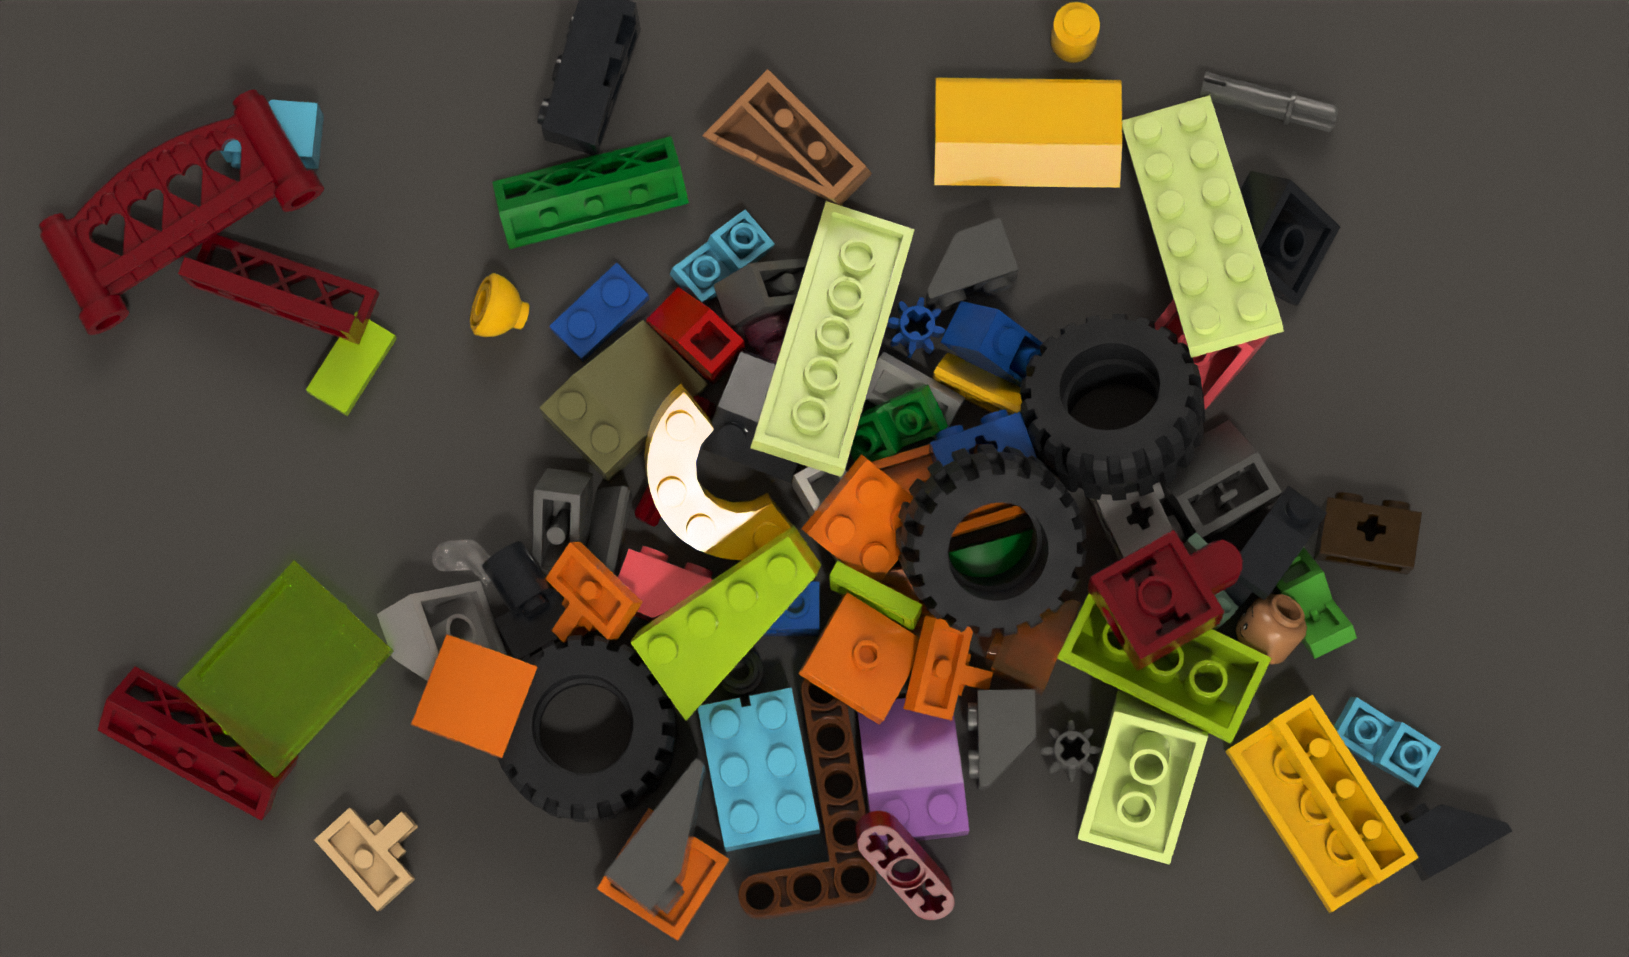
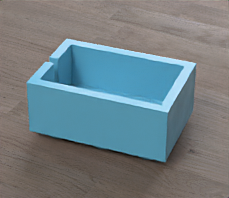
M792 688L749 696L750 706L741 707L740 698L698 707L726 852L820 834Z

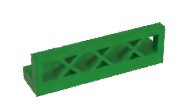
M672 136L492 182L509 249L689 204ZM663 155H667L668 157L667 159L651 163L645 162L648 159ZM618 169L616 172L600 174L604 170ZM569 179H570V180H573V181H572L571 183H569V184H565V185H561V186H557V185H556L558 182H561V181H565V180H569ZM527 191L525 195L506 199V195Z

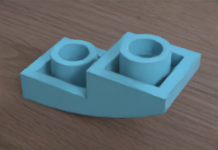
M745 209L713 232L704 245L672 267L670 276L682 290L703 304H707L717 296L714 288L715 283L749 263L758 262L774 247L775 243Z
M1350 697L1334 725V728L1350 752L1417 788L1441 748L1440 745L1407 724L1392 720L1358 697Z

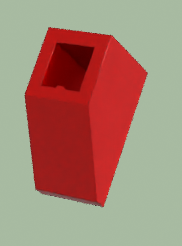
M679 287L646 319V322L712 385L737 361L740 351L742 349L745 350L744 340L712 309Z

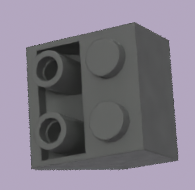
M1230 420L1203 435L1201 445L1194 448L1195 457L1188 467L1182 469L1178 466L1176 468L1177 478L1167 485H1163L1160 481L1164 496L1188 537L1190 538L1197 532L1205 541L1272 505L1282 494L1281 489L1259 452Z

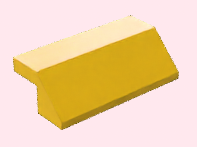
M936 78L934 185L1120 188L1122 158L1121 80Z
M1313 694L1225 751L1329 913L1419 858Z

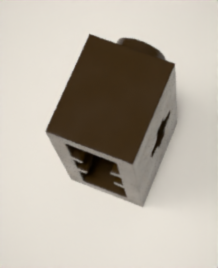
M1338 492L1335 493V498L1327 497L1321 507L1327 514L1318 528L1314 560L1408 575L1414 569L1422 512L1411 511L1409 503L1396 500H1383L1382 506L1363 503L1364 497L1353 493ZM1365 522L1372 523V531L1380 533L1370 542L1365 540V532L1357 530Z

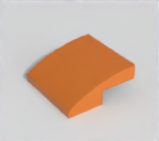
M446 634L411 725L502 758L537 666Z

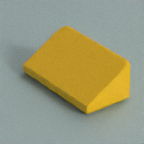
M945 354L933 373L935 381L964 396L966 401L991 413L1000 410H1007L1009 415L1022 412L1021 387L953 354Z

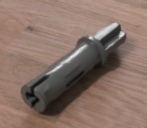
M1206 71L1199 96L1201 98L1210 95L1213 103L1283 120V125L1287 127L1288 123L1291 122L1331 132L1335 127L1338 116L1337 106L1297 96V90H1292V94L1220 76Z

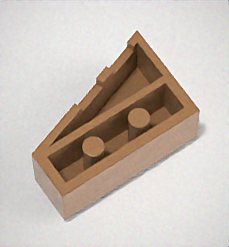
M768 69L702 135L710 144L840 206L872 175L867 166Z

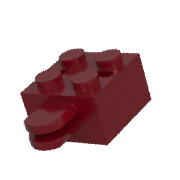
M1172 530L1091 576L1088 591L1136 671H1139L1220 624L1224 610L1215 595L1237 582L1242 571V557L1239 550L1225 540L1213 541L1189 555L1175 530ZM1138 569V572H1136V573H1134L1133 575L1129 576L1130 573H1132V572H1134V571H1136V570Z

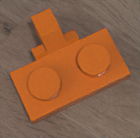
M570 542L545 578L564 597L562 605L566 609L551 630L563 643L568 641L567 636L582 635L584 637L588 630L594 632L596 629L607 640L618 639L643 603L581 542Z
M925 616L903 709L952 721L957 698L962 696L964 685L989 690L993 672L969 666L971 654H968L973 634L970 627L967 626L966 630L960 632L949 627L946 620Z

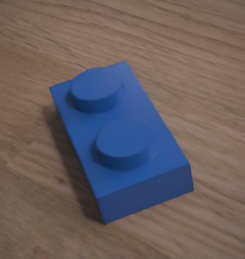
M616 262L549 326L550 330L584 362L650 299L649 294Z

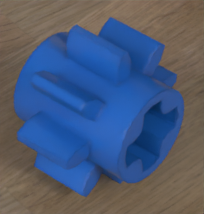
M923 297L919 298L916 306L909 308L906 303L900 301L897 309L901 318L891 317L887 323V327L896 329V335L890 343L891 347L901 343L904 347L908 348V358L913 356L916 349L922 347L925 352L931 354L934 350V344L930 337L940 338L945 333L944 328L935 326V320L939 317L941 309L938 308L930 311L924 307ZM909 319L914 324H918L921 321L925 324L922 336L917 331L910 334L906 331Z

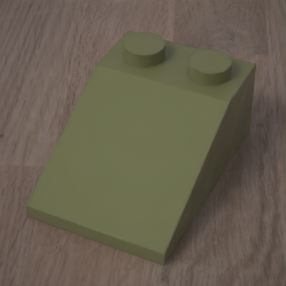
M642 320L573 374L539 408L543 418L610 483L645 449L647 433L656 411L665 398L679 384L682 383L692 397L695 395L699 396L709 385Z

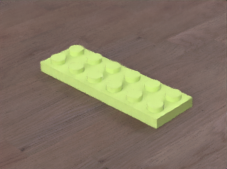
M1210 95L1122 120L1125 140L1191 358L1284 332L1282 320Z
M828 201L825 202L750 448L842 477L915 229Z

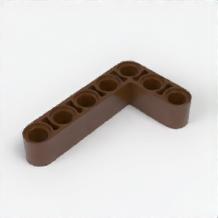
M805 678L801 689L802 703L829 861L763 872L747 877L739 888L738 899L742 910L754 919L765 920L858 904L872 896L876 888V870L860 853L857 842L851 846H843L833 836V830L838 823L851 821L857 824L858 820L866 814L847 704L837 698H834L827 704L814 702L809 695V690L813 683ZM834 727L843 733L845 741L838 750L826 751L818 745L817 736L823 729ZM835 774L847 776L853 785L851 793L844 798L831 797L825 789V783L830 776ZM859 868L867 874L869 884L863 892L853 894L843 888L841 877L846 870ZM812 876L820 882L822 891L818 898L811 902H804L796 897L794 885L801 877ZM757 884H765L774 892L772 904L763 910L752 908L746 900L749 889Z

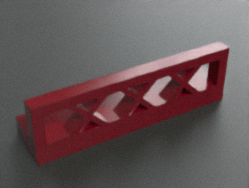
M217 234L202 244L196 260L185 257L178 272L192 287L356 344H360L380 294L376 289ZM219 247L231 251L238 266L228 271L210 266L209 263L215 248ZM241 255L251 258L252 260L244 263L241 258ZM263 264L274 266L280 281L268 286L251 280L248 272ZM283 270L294 274L286 278ZM309 278L317 282L322 296L308 300L294 295L290 286ZM325 284L337 289L328 292ZM348 293L364 297L357 316L335 309L332 301Z
M136 666L106 699L97 730L261 821L271 810L279 786L296 766L299 758L295 753ZM135 686H138L151 693L155 701L141 702L128 694ZM185 712L194 717L196 724L183 725L172 719L171 713ZM225 734L234 739L237 746L223 747L214 742L212 735ZM267 757L280 764V766L272 774L255 765L253 758Z

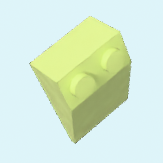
M1118 690L1103 740L1078 839L1170 865L1208 739V732L1126 692Z

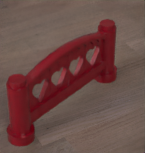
M256 89L246 91L234 99L232 104L235 107V115L230 118L215 121L180 134L135 159L105 183L72 219H66L63 213H58L46 218L39 224V229L41 230L40 238L81 309L79 319L87 334L96 335L103 333L127 318L129 310L120 295L274 197L284 212H290L306 206L322 194L324 187L315 171H307L265 96L260 95ZM233 140H237L241 144L239 182L212 170L208 164L209 156L214 151H224L227 143ZM193 165H199L203 173L200 207L172 194L169 188L172 178L178 175L185 176L188 168ZM153 190H160L164 197L162 231H158L134 219L131 215L133 203L138 200L146 201L147 196ZM117 214L122 215L125 220L122 256L96 244L92 239L94 228L98 225H108L110 218Z

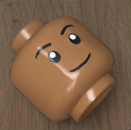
M1269 594L1265 601L1260 597L1257 598L1239 618L1236 625L1238 642L1271 657L1272 659L1269 664L1283 662L1305 638L1307 631L1303 609L1294 599L1283 594Z

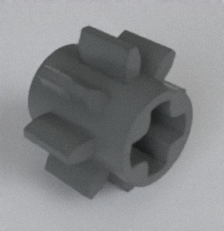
M1069 720L1065 733L1060 734L1053 728L1049 730L1048 734L1055 744L1053 747L1042 748L1041 754L1052 756L1054 763L1050 767V774L1057 772L1060 768L1067 771L1069 782H1073L1076 770L1082 768L1089 774L1094 771L1092 764L1087 759L1089 756L1100 754L1101 748L1097 746L1090 747L1088 739L1093 733L1092 728L1087 729L1082 734L1075 731L1073 720ZM1064 741L1066 744L1071 745L1075 741L1082 746L1078 752L1082 760L1078 761L1073 757L1067 762L1063 760L1060 755L1064 748L1060 743Z

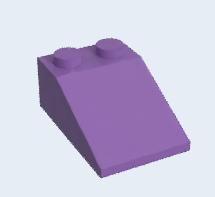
M906 698L896 699L886 718L879 725L857 711L869 812L885 811L892 814L916 841L968 835V815L954 715L951 721L905 710L903 708ZM876 832L871 834L872 836H879L885 845L888 844L887 834L884 836H880Z

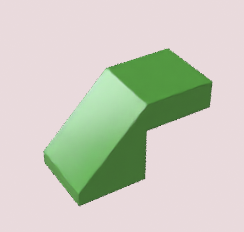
M1303 547L1274 587L1273 592L1276 595L1283 594L1291 597L1303 609L1307 631L1305 638L1301 642L1313 658L1316 659L1357 639L1352 623L1332 599L1324 571Z

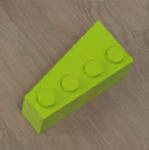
M792 526L639 629L630 642L685 721L816 577L821 563L795 526Z

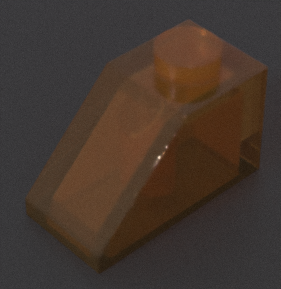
M1074 599L1068 600L1056 613L1048 608L1039 615L1043 620L1042 623L1033 628H1030L1027 622L1017 625V634L1003 636L996 632L985 657L993 661L990 670L993 672V675L1025 689H1035V693L1042 695L1081 602Z

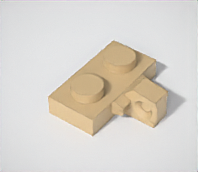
M349 807L314 839L376 911H381L415 880L414 876L398 860L407 852L401 843L418 828L417 824L406 812L401 811L386 826L378 819L368 826L358 813Z

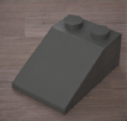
M697 758L604 873L610 883L653 917L660 910L668 914L685 893L681 883L686 875L707 775L704 764Z

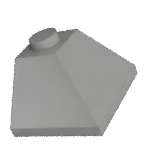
M481 581L410 594L377 613L392 658L427 681L446 634L507 655Z

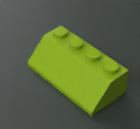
M1090 593L1057 659L1230 744L1272 659L1224 634L1210 629L1136 671Z

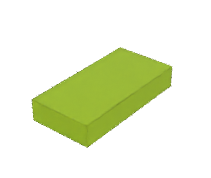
M369 320L360 344L339 338L306 388V391L345 416H348L397 340L396 335Z
M839 561L836 562L829 575L831 590L842 596L848 592L908 630H914L921 617L922 604Z

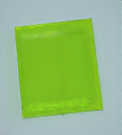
M294 560L179 681L177 686L222 728L225 734L230 735L276 778L394 651L348 610L345 603L337 600Z

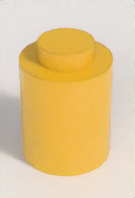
M1082 2L1068 3L1058 10L1054 18L1050 42L1054 53L1060 59L1067 62H1080L1087 59L1093 53L1100 30V20L1096 11L1091 6Z

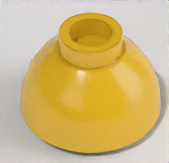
M497 273L490 274L480 284L473 301L470 314V327L473 334L481 337H495L506 333L512 328L521 330L528 318L529 303L521 301L518 290L505 277Z

